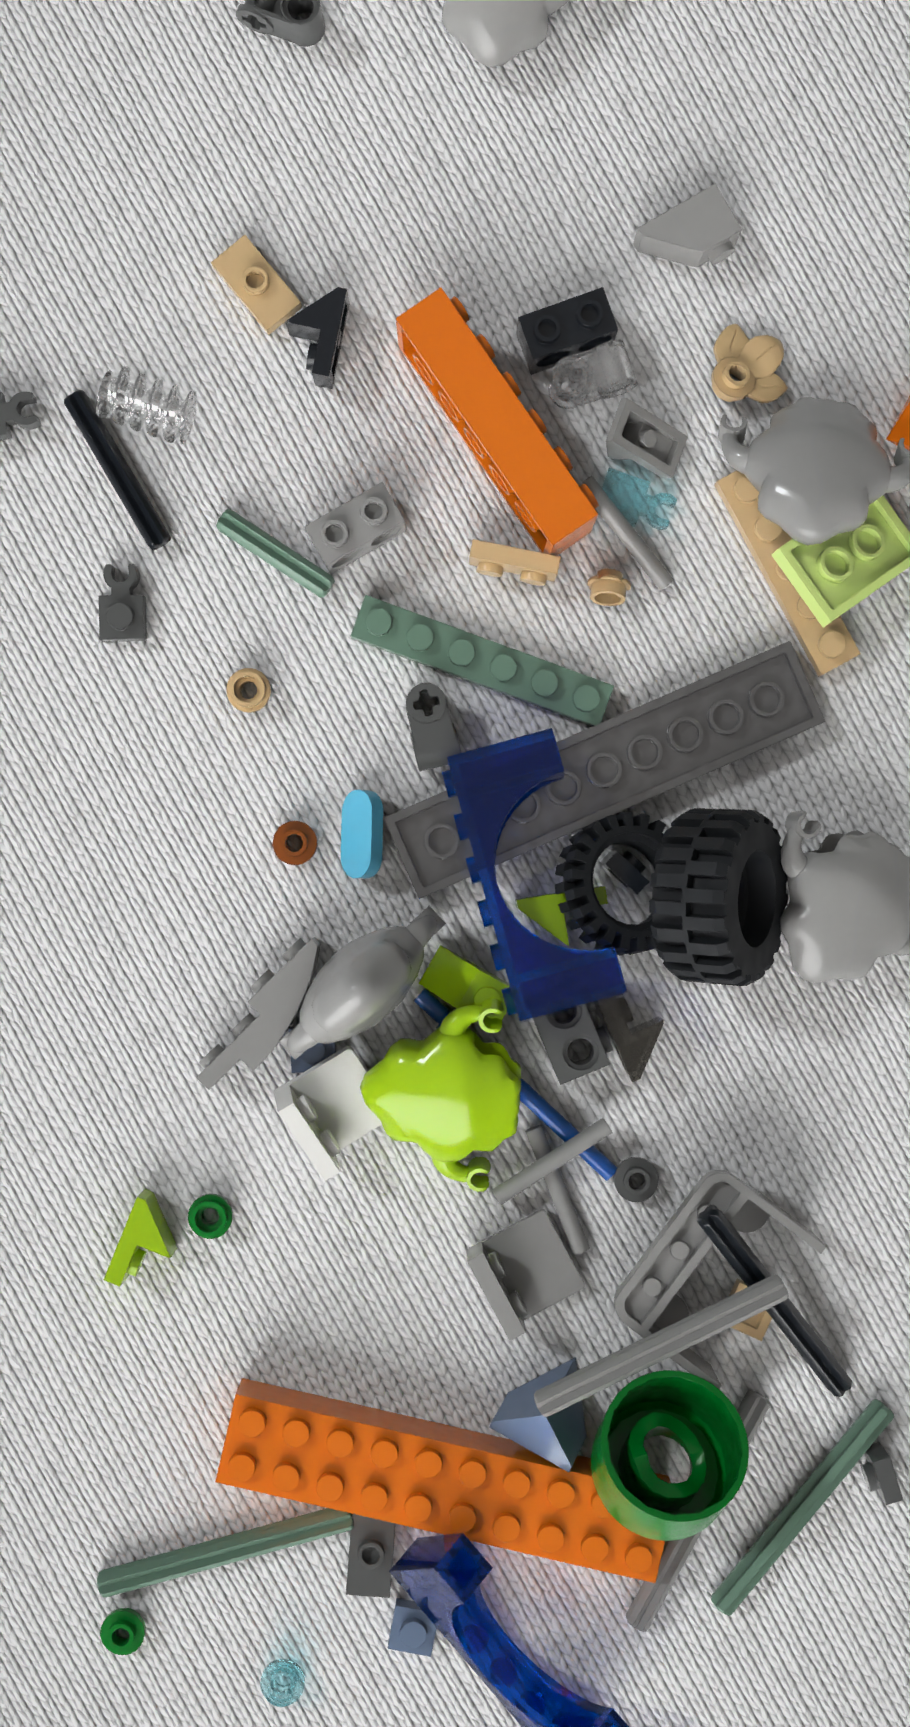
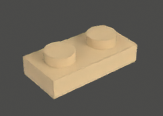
M473 539L469 565L477 566L476 572L483 575L502 577L503 572L519 574L520 581L524 583L545 586L547 580L555 582L561 557Z

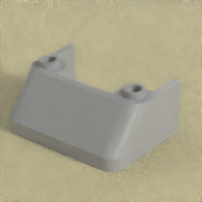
M713 1170L702 1176L618 1287L614 1296V1306L620 1320L643 1338L689 1316L686 1304L676 1293L714 1244L697 1223L698 1214L703 1212L709 1205H715L721 1210L737 1231L744 1233L754 1232L760 1229L769 1217L772 1216L820 1254H822L826 1246L812 1231L762 1193L725 1170ZM687 1348L669 1357L690 1374L703 1378L720 1389L721 1384L711 1364L691 1349Z

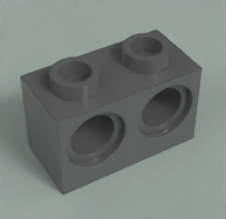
M571 979L525 998L560 1085L610 1065L606 1053L613 1051L604 1027L601 1026L595 1029L589 1012L596 1010L587 985L578 987L577 982ZM567 997L574 1002L572 1016L563 1021L554 1019L550 1013L552 1003L557 998ZM579 1038L588 1040L591 1044V1052L586 1059L574 1061L568 1057L567 1049L573 1040Z

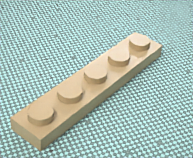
M734 471L716 481L714 484L716 490L818 677L860 655L861 653L841 616L823 628L771 554L792 540V538L779 525L766 519L759 512V492L745 474Z

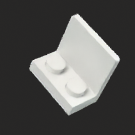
M351 1046L342 1048L274 1090L278 1114L324 1181L340 1172L336 1155L341 1152L342 1148L382 1124L380 1119L368 1108L363 1100L360 1085L365 1073L368 1071Z

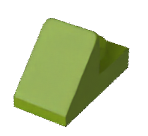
M594 887L600 905L608 904L606 887ZM551 893L515 899L517 909L565 945L569 946L565 915L561 913L558 904L566 902L565 893Z
M146 1188L136 1198L104 1277V1281L119 1287L129 1274L134 1277L138 1274L146 1255V1251L141 1250L140 1247L171 1258L177 1250L176 1242L155 1194Z

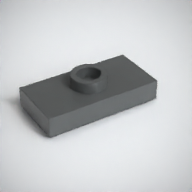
M352 1514L353 1529L350 1533L346 1595L390 1598L396 1524Z

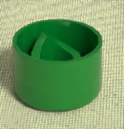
M674 1370L656 1371L642 1375L628 1383L615 1396L595 1435L591 1451V1472L598 1496L615 1520L640 1536L661 1541L680 1540L693 1536L707 1528L739 1491L748 1467L749 1446L747 1433L742 1419L731 1401L717 1387L705 1379L687 1372ZM652 1436H665L680 1444L685 1449L690 1460L691 1469L687 1481L667 1483L658 1478L650 1466L643 1446L644 1441Z

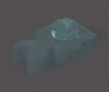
M609 468L602 489L631 526L635 527L640 515L646 517L647 522L653 528L666 530L670 521L660 518L656 514V507L666 505L667 507L674 508L677 499L668 493H659L655 496L648 495L647 491L650 481Z

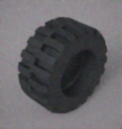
M694 808L678 816L671 823V828L665 831L661 839L663 842L662 847L657 849L654 859L656 863L655 872L651 874L650 887H652V899L649 900V913H652L653 917L651 931L652 937L657 940L655 948L658 956L664 960L663 965L680 980L747 986L761 979L765 975V971L772 966L774 953L778 952L781 944L780 917L785 907L788 906V893H786L788 876L783 871L781 864L782 846L779 843L781 837L778 830L773 828V823L763 814L755 810Z

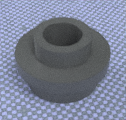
M631 1157L622 1161L614 1174L616 1190L624 1199L631 1202H642L649 1199L658 1187L659 1179L655 1167L648 1160L641 1157ZM634 1173H641L645 1178L643 1185L638 1188L629 1185V1178Z

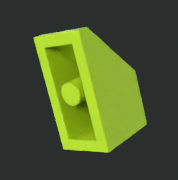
M442 945L437 949L419 981L420 985L456 1009L467 1005H481L483 1001L489 998L499 999L503 1003L504 1011L500 1014H486L491 1019L498 1018L503 1020L518 993L516 987Z

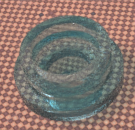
M289 1659L274 1660L265 1667L260 1681L262 1694L269 1703L277 1707L293 1704L303 1693L305 1676L301 1667L294 1661ZM285 1676L291 1682L288 1685H280L275 1678Z

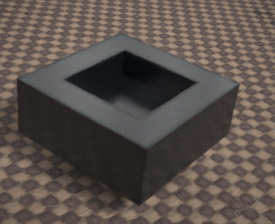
M611 850L600 862L631 893L638 895L650 882L641 874L646 867L628 850L623 855L618 851Z

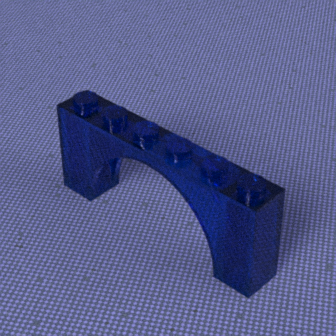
M546 729L447 757L450 770L443 771L442 776L448 797L458 796L462 813L454 815L460 841L469 839L474 856L465 859L472 884L481 882L486 899L477 901L484 928L493 925L498 943L489 946L496 972L505 969L510 987L501 989L508 1015L518 1014L519 1021L522 1023L626 994L627 988L615 947L602 950H575L554 945L539 938L514 917L503 900L497 885L495 869L496 852L501 834L508 820L516 809L532 794L547 785L564 779V768L553 729Z
M464 1533L417 1538L389 1571L521 1727H629L613 1708L590 1702L555 1681L533 1663L507 1636L488 1609L480 1589L481 1582L493 1567Z

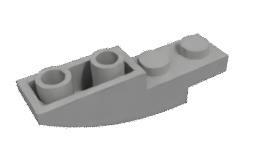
M315 937L307 944L301 938L297 940L282 955L287 963L276 974L268 969L250 987L256 994L248 1003L260 1015L255 1018L249 1013L231 1030L237 1038L226 1049L217 1044L199 1062L205 1069L196 1078L208 1090L240 1059L254 1071L275 1049L279 1041L289 1030L302 1007L317 967L321 943Z

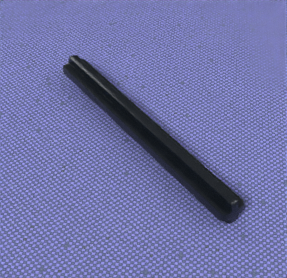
M709 1205L703 1212L698 1214L697 1223L747 1287L771 1276L721 1210L715 1205ZM789 1298L766 1310L834 1396L841 1397L845 1391L851 1389L852 1380Z

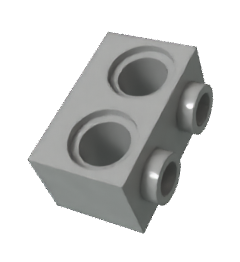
M383 482L304 526L330 575L406 532L405 520Z

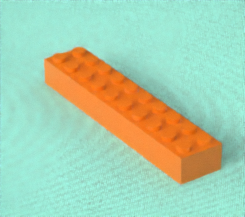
M242 1378L237 1389L215 1481L217 1483L656 1583L665 1541L640 1536L628 1530L614 1519L598 1496L592 1478L591 1458L577 1455L570 1471L567 1472L510 1439ZM655 1473L661 1480L671 1483L669 1476Z

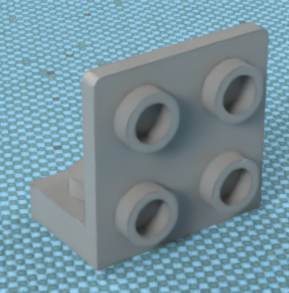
M544 1209L534 1212L467 1249V1262L509 1341L526 1333L524 1320L585 1287L581 1275Z

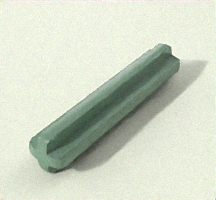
M226 509L222 513L216 524L217 529L221 533L318 597L324 598L329 593L334 584L332 575L233 510Z

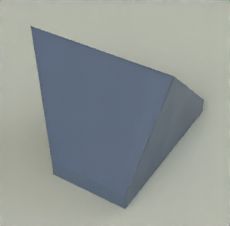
M576 1357L508 1392L489 1427L567 1472L570 1471L587 1437L582 1400L551 1416L543 1417L536 1406L534 1393L578 1371Z

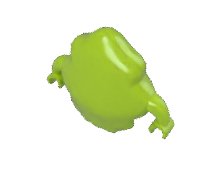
M489 998L483 1001L481 1005H467L453 1010L443 1019L440 1027L429 1034L424 1040L400 1038L389 1047L384 1058L365 1073L360 1085L365 1104L380 1119L386 1134L395 1141L417 1143L432 1158L433 1165L441 1174L454 1181L466 1182L470 1189L477 1192H484L489 1187V1178L487 1176L476 1175V1173L487 1174L490 1172L491 1164L489 1160L485 1157H475L469 1161L468 1166L461 1164L459 1160L465 1158L473 1150L493 1151L504 1139L514 1135L517 1131L520 1107V1064L510 1058L502 1044L483 1042L475 1032L468 1028L472 1023L479 1022L481 1029L487 1033H497L501 1030L502 1020L498 1018L491 1019L486 1016L488 1013L500 1014L504 1011L503 1003L496 998Z

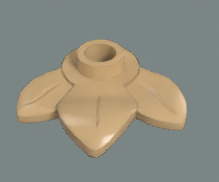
M731 324L721 332L713 347L717 361L711 375L714 393L720 399L727 402H734L748 397L759 403H769L781 397L787 390V386L774 372L780 366L784 357L782 342L769 335L755 336L749 340L738 324ZM730 374L737 377L739 381L733 380Z

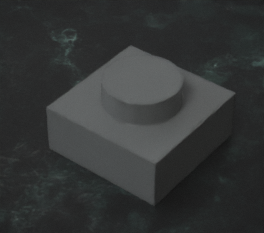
M879 1442L872 1444L865 1452L867 1463L861 1465L862 1474L869 1491H877L886 1505L902 1501L903 1497L890 1456Z

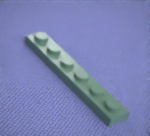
M365 595L351 633V639L592 727L601 723L614 685Z

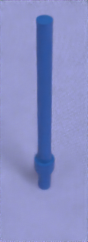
M426 988L413 1000L438 1023L436 1029L440 1027L443 1019L455 1010H448ZM522 1078L520 1079V1101L557 1136L566 1142L580 1133ZM594 1145L579 1154L606 1181L617 1170V1167Z

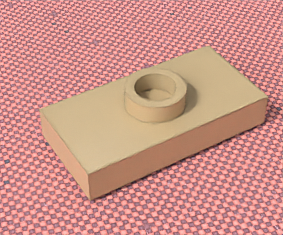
M243 235L211 262L214 270L268 335L302 308L299 299L246 235Z

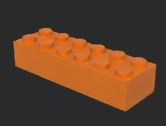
M440 287L396 318L399 348L540 552L557 556L591 533L598 516L595 509L599 504L586 484L578 486L569 473L573 467L565 452L559 446L553 449L543 434L547 432V429L534 409L527 412L518 399L521 391L513 377L507 371L501 374L492 361L495 358V354L489 342L482 334L475 337L466 322L469 321V316L462 303L455 296L449 299Z

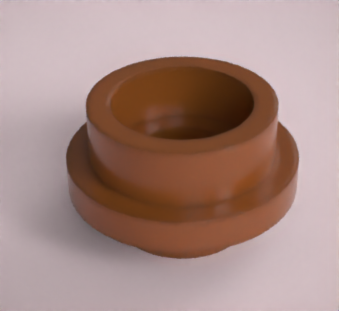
M290 821L281 825L275 832L273 849L277 857L284 863L290 865L304 864L316 852L317 837L309 825L300 821ZM294 834L299 835L303 840L302 848L296 852L289 850L287 847V839Z

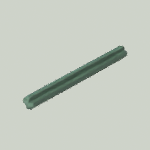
M878 1399L870 1402L711 1595V1601L720 1612L727 1616L733 1614L893 1420V1412Z
M326 1508L104 1569L97 1576L98 1590L100 1595L106 1598L351 1531L353 1529L352 1513Z

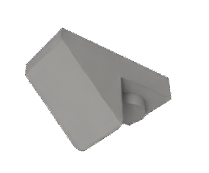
M621 398L606 439L607 456L610 459H630L661 478H673L688 436L628 398Z

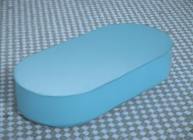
M353 790L346 796L342 806L341 864L349 877L368 879L376 875L382 863L383 804L378 794L373 791Z

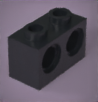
M601 287L518 317L516 335L530 374L533 375L613 346L618 327L604 288Z

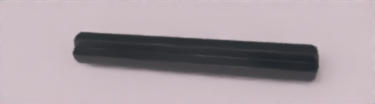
M78 390L68 395L64 399L66 408L145 542L152 550L166 545L171 540V536L89 397L83 390Z

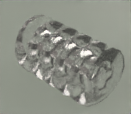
M122 367L117 377L113 376L111 370L107 371L102 379L97 396L96 413L99 418L105 420L112 416L113 421L121 426L129 422L130 427L135 431H142L146 427L147 433L152 437H158L163 432L164 439L169 443H174L179 438L181 445L186 442L196 416V391L191 390L183 401L180 400V386L174 384L166 395L163 394V379L157 378L151 389L146 387V373H139L134 383L130 382L129 367Z

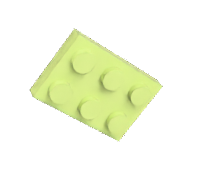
M881 496L869 505L866 521L856 530L838 534L821 544L805 545L792 539L771 555L824 628L910 567V532L886 498Z

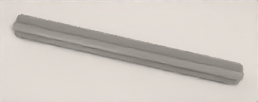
M772 1275L537 1390L534 1393L536 1406L543 1417L551 1416L787 1300L789 1297L788 1291L778 1275Z
M753 1390L747 1391L737 1409L747 1433L748 1446L770 1407L768 1399ZM701 1532L688 1538L665 1541L656 1583L644 1581L626 1613L627 1622L633 1628L641 1632H646L650 1628Z

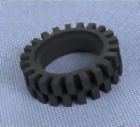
M623 812L593 822L583 827V831L574 834L569 839L572 845L563 848L560 857L566 861L556 866L555 875L563 876V882L555 884V894L565 893L566 902L558 904L561 913L571 912L573 918L566 922L571 930L581 928L583 932L578 938L585 944L595 941L594 949L600 952L611 950V955L620 956L656 949L657 940L652 937L651 924L653 923L652 913L639 925L617 921L607 914L600 905L593 885L596 862L602 852L613 844L627 845L637 849L645 855L655 870L656 863L654 859L657 849L662 847L663 842L661 839L664 835L662 832L666 824L660 820L649 823L650 815L641 813L633 817V812Z

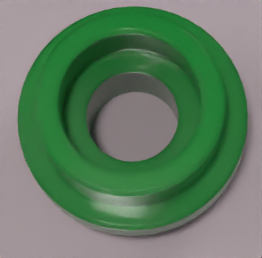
M205 1194L198 1197L188 1212V1222L191 1229L198 1236L206 1239L218 1238L225 1234L233 1220L231 1205L224 1197L217 1194ZM207 1208L215 1209L219 1214L218 1221L208 1222L204 1218V1210Z
M120 1608L109 1613L104 1619L100 1630L103 1645L110 1652L117 1655H128L135 1652L141 1646L146 1633L142 1617L131 1608ZM123 1628L128 1631L130 1637L121 1638L116 1635L115 1630Z

